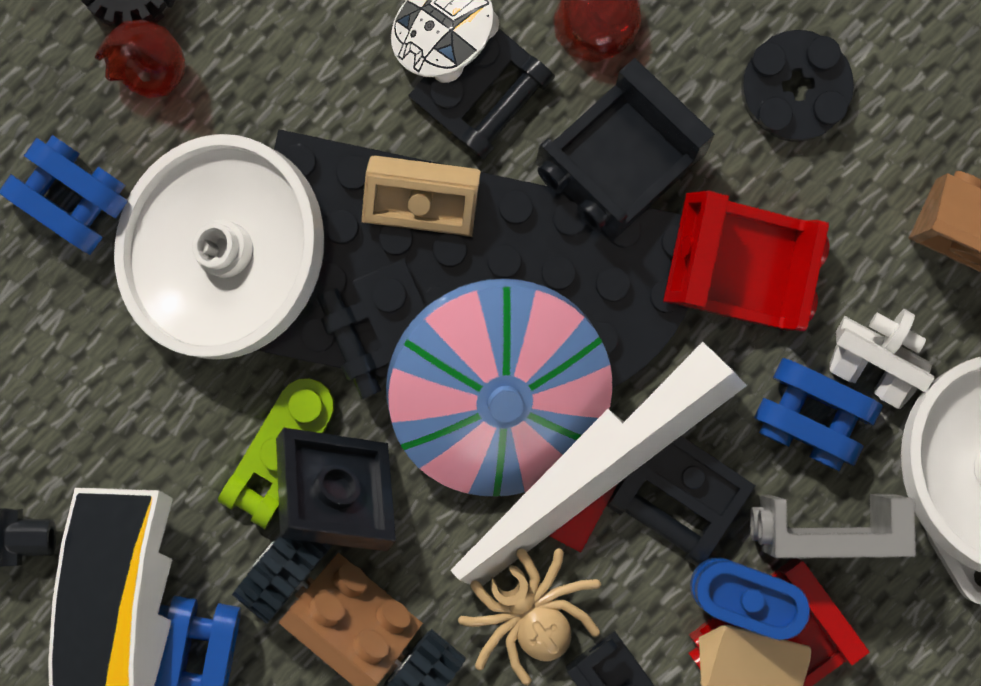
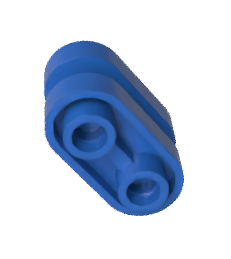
M52 135L47 143L36 137L24 156L36 164L37 167L26 183L10 174L0 188V194L59 236L91 255L103 236L90 228L101 210L115 219L118 217L128 202L127 199L120 195L126 185L100 167H97L92 175L74 163L80 154ZM56 179L83 197L72 214L44 196Z
M782 358L773 379L787 386L779 404L766 398L762 399L754 416V419L763 423L759 433L787 447H790L793 438L813 447L809 456L811 459L834 470L840 471L844 462L855 466L864 445L850 438L857 421L874 426L883 405L812 369ZM807 396L837 410L829 428L799 414Z
M711 558L702 562L691 576L690 591L694 601L700 608L717 619L777 640H785L796 636L807 624L809 604L806 596L798 587L780 578L725 558Z
M174 595L170 606L161 604L158 614L172 622L154 686H228L241 618V607L218 603L213 619L196 616L197 599ZM192 639L208 641L203 674L186 672Z

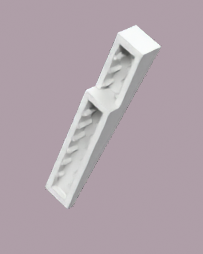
M702 342L625 422L607 409L451 569V572L460 581L469 585L472 581H479L482 586L491 580V577L494 578L506 569L508 565L518 560L516 556L518 549L522 548L526 552L530 551L747 385Z

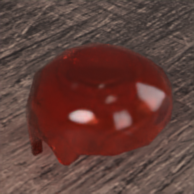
M560 0L553 15L555 37L569 55L587 62L598 63L604 59L616 56L633 44L642 26L640 1Z
M149 20L122 22L105 37L95 54L96 60L101 61L103 58L105 60V78L108 81H122L132 92L149 99L168 96L180 83L185 73V58L181 46L166 27ZM142 71L150 74V81H142L138 74Z

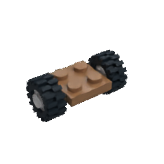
M278 537L252 566L253 568L232 594V596L267 624L291 595L298 590L295 594L298 600L278 623L353 686H377L386 673L391 676H389L383 686H447L466 660L465 656L432 629L421 638L403 660L405 656L401 654L423 623L412 615L403 604L393 599L369 579L360 568L350 563L340 553L336 554L315 580L309 577L305 582L304 580L332 547L331 544Z

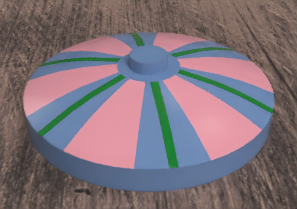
M494 279L459 287L438 298L418 314L402 334L391 357L387 373L386 397L396 437L408 457L420 470L440 484L463 493L479 496H509L527 492L586 430L610 408L612 373L607 351L597 331L585 314L570 300L558 292L536 283L514 279Z

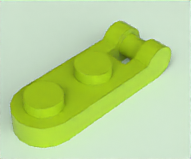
M310 378L298 379L290 383L280 394L235 472L224 486L217 502L231 510L237 506L252 515L251 522L265 530L279 508L276 438L284 427L324 433L335 410L334 398L330 389L322 382ZM254 473L273 483L264 497L247 487Z

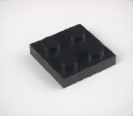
M284 427L276 438L280 538L388 551L396 542L388 443Z

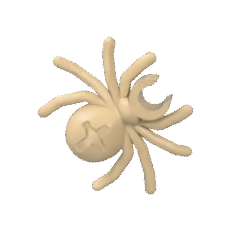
M560 548L554 551L553 561L540 585V575L531 557L525 549H518L516 556L523 564L530 578L529 584L521 569L517 566L508 565L512 575L518 579V584L511 591H503L497 586L496 580L491 577V589L494 598L498 602L486 592L479 581L471 582V589L485 606L493 612L502 613L479 617L460 616L458 623L462 626L479 627L504 622L495 630L482 648L475 663L477 670L485 668L491 652L502 637L509 632L505 642L512 670L523 685H530L531 678L520 663L515 642L518 639L521 648L529 656L540 661L548 662L561 657L567 651L571 642L570 624L559 611L561 609L581 621L592 637L596 638L600 635V630L587 613L566 600H554L560 596L580 590L599 589L601 586L600 580H580L556 587L547 592L563 563L564 551Z

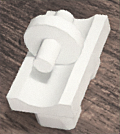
M903 309L895 320L892 321L877 312L872 318L869 327L885 335V337L844 316L836 330L837 345L830 361V371L848 382L856 383L868 362L885 370L874 388L875 395L898 409L904 406L917 389L926 393L934 380V376L930 374L932 363L901 347V345H904L919 353L926 342L924 337L910 330L915 318L913 313Z

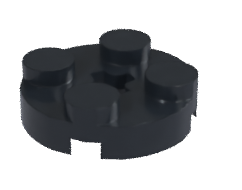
M807 30L781 32L761 44L754 51L743 72L741 83L743 103L750 117L762 129L771 133V135L780 140L790 142H803L820 137L844 118L852 100L854 88L850 64L841 52L839 44L828 36H821ZM792 71H799L803 79L811 80L812 89L804 92V100L795 101L793 92L783 91L782 83L791 79Z

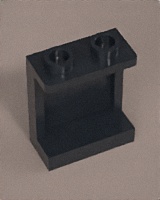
M634 58L619 71L616 85L554 141L547 138L539 145L536 165L539 167L537 171L550 189L556 193L564 191L578 205L577 211L580 217L590 228L597 232L604 230L615 240L707 154L715 133Z

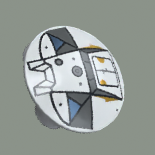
M406 0L399 9L392 26V48L398 61L408 71L423 77H435L437 81L442 83H449L456 80L462 74L464 67L480 54L488 40L496 34L500 23L499 18L494 12L491 0Z

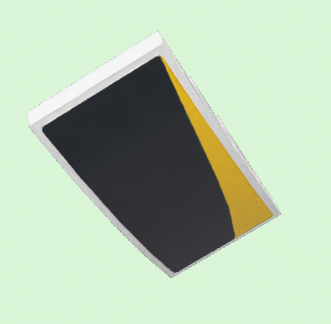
M74 489L61 542L52 600L48 659L49 686L155 685L172 622L158 614L172 563L171 558L159 553L173 500L172 497L158 490Z

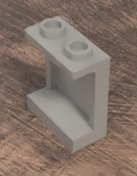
M870 494V527L787 528L786 499L773 495H760V507H751L752 541H759L761 551L775 558L915 557L914 498L895 494Z

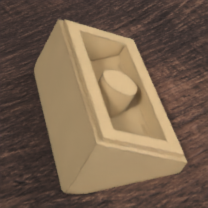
M371 156L365 176L361 222L472 237L481 171L474 168Z
M729 625L720 626L699 637L701 686H803L811 659L810 646L787 640L772 639L753 631Z

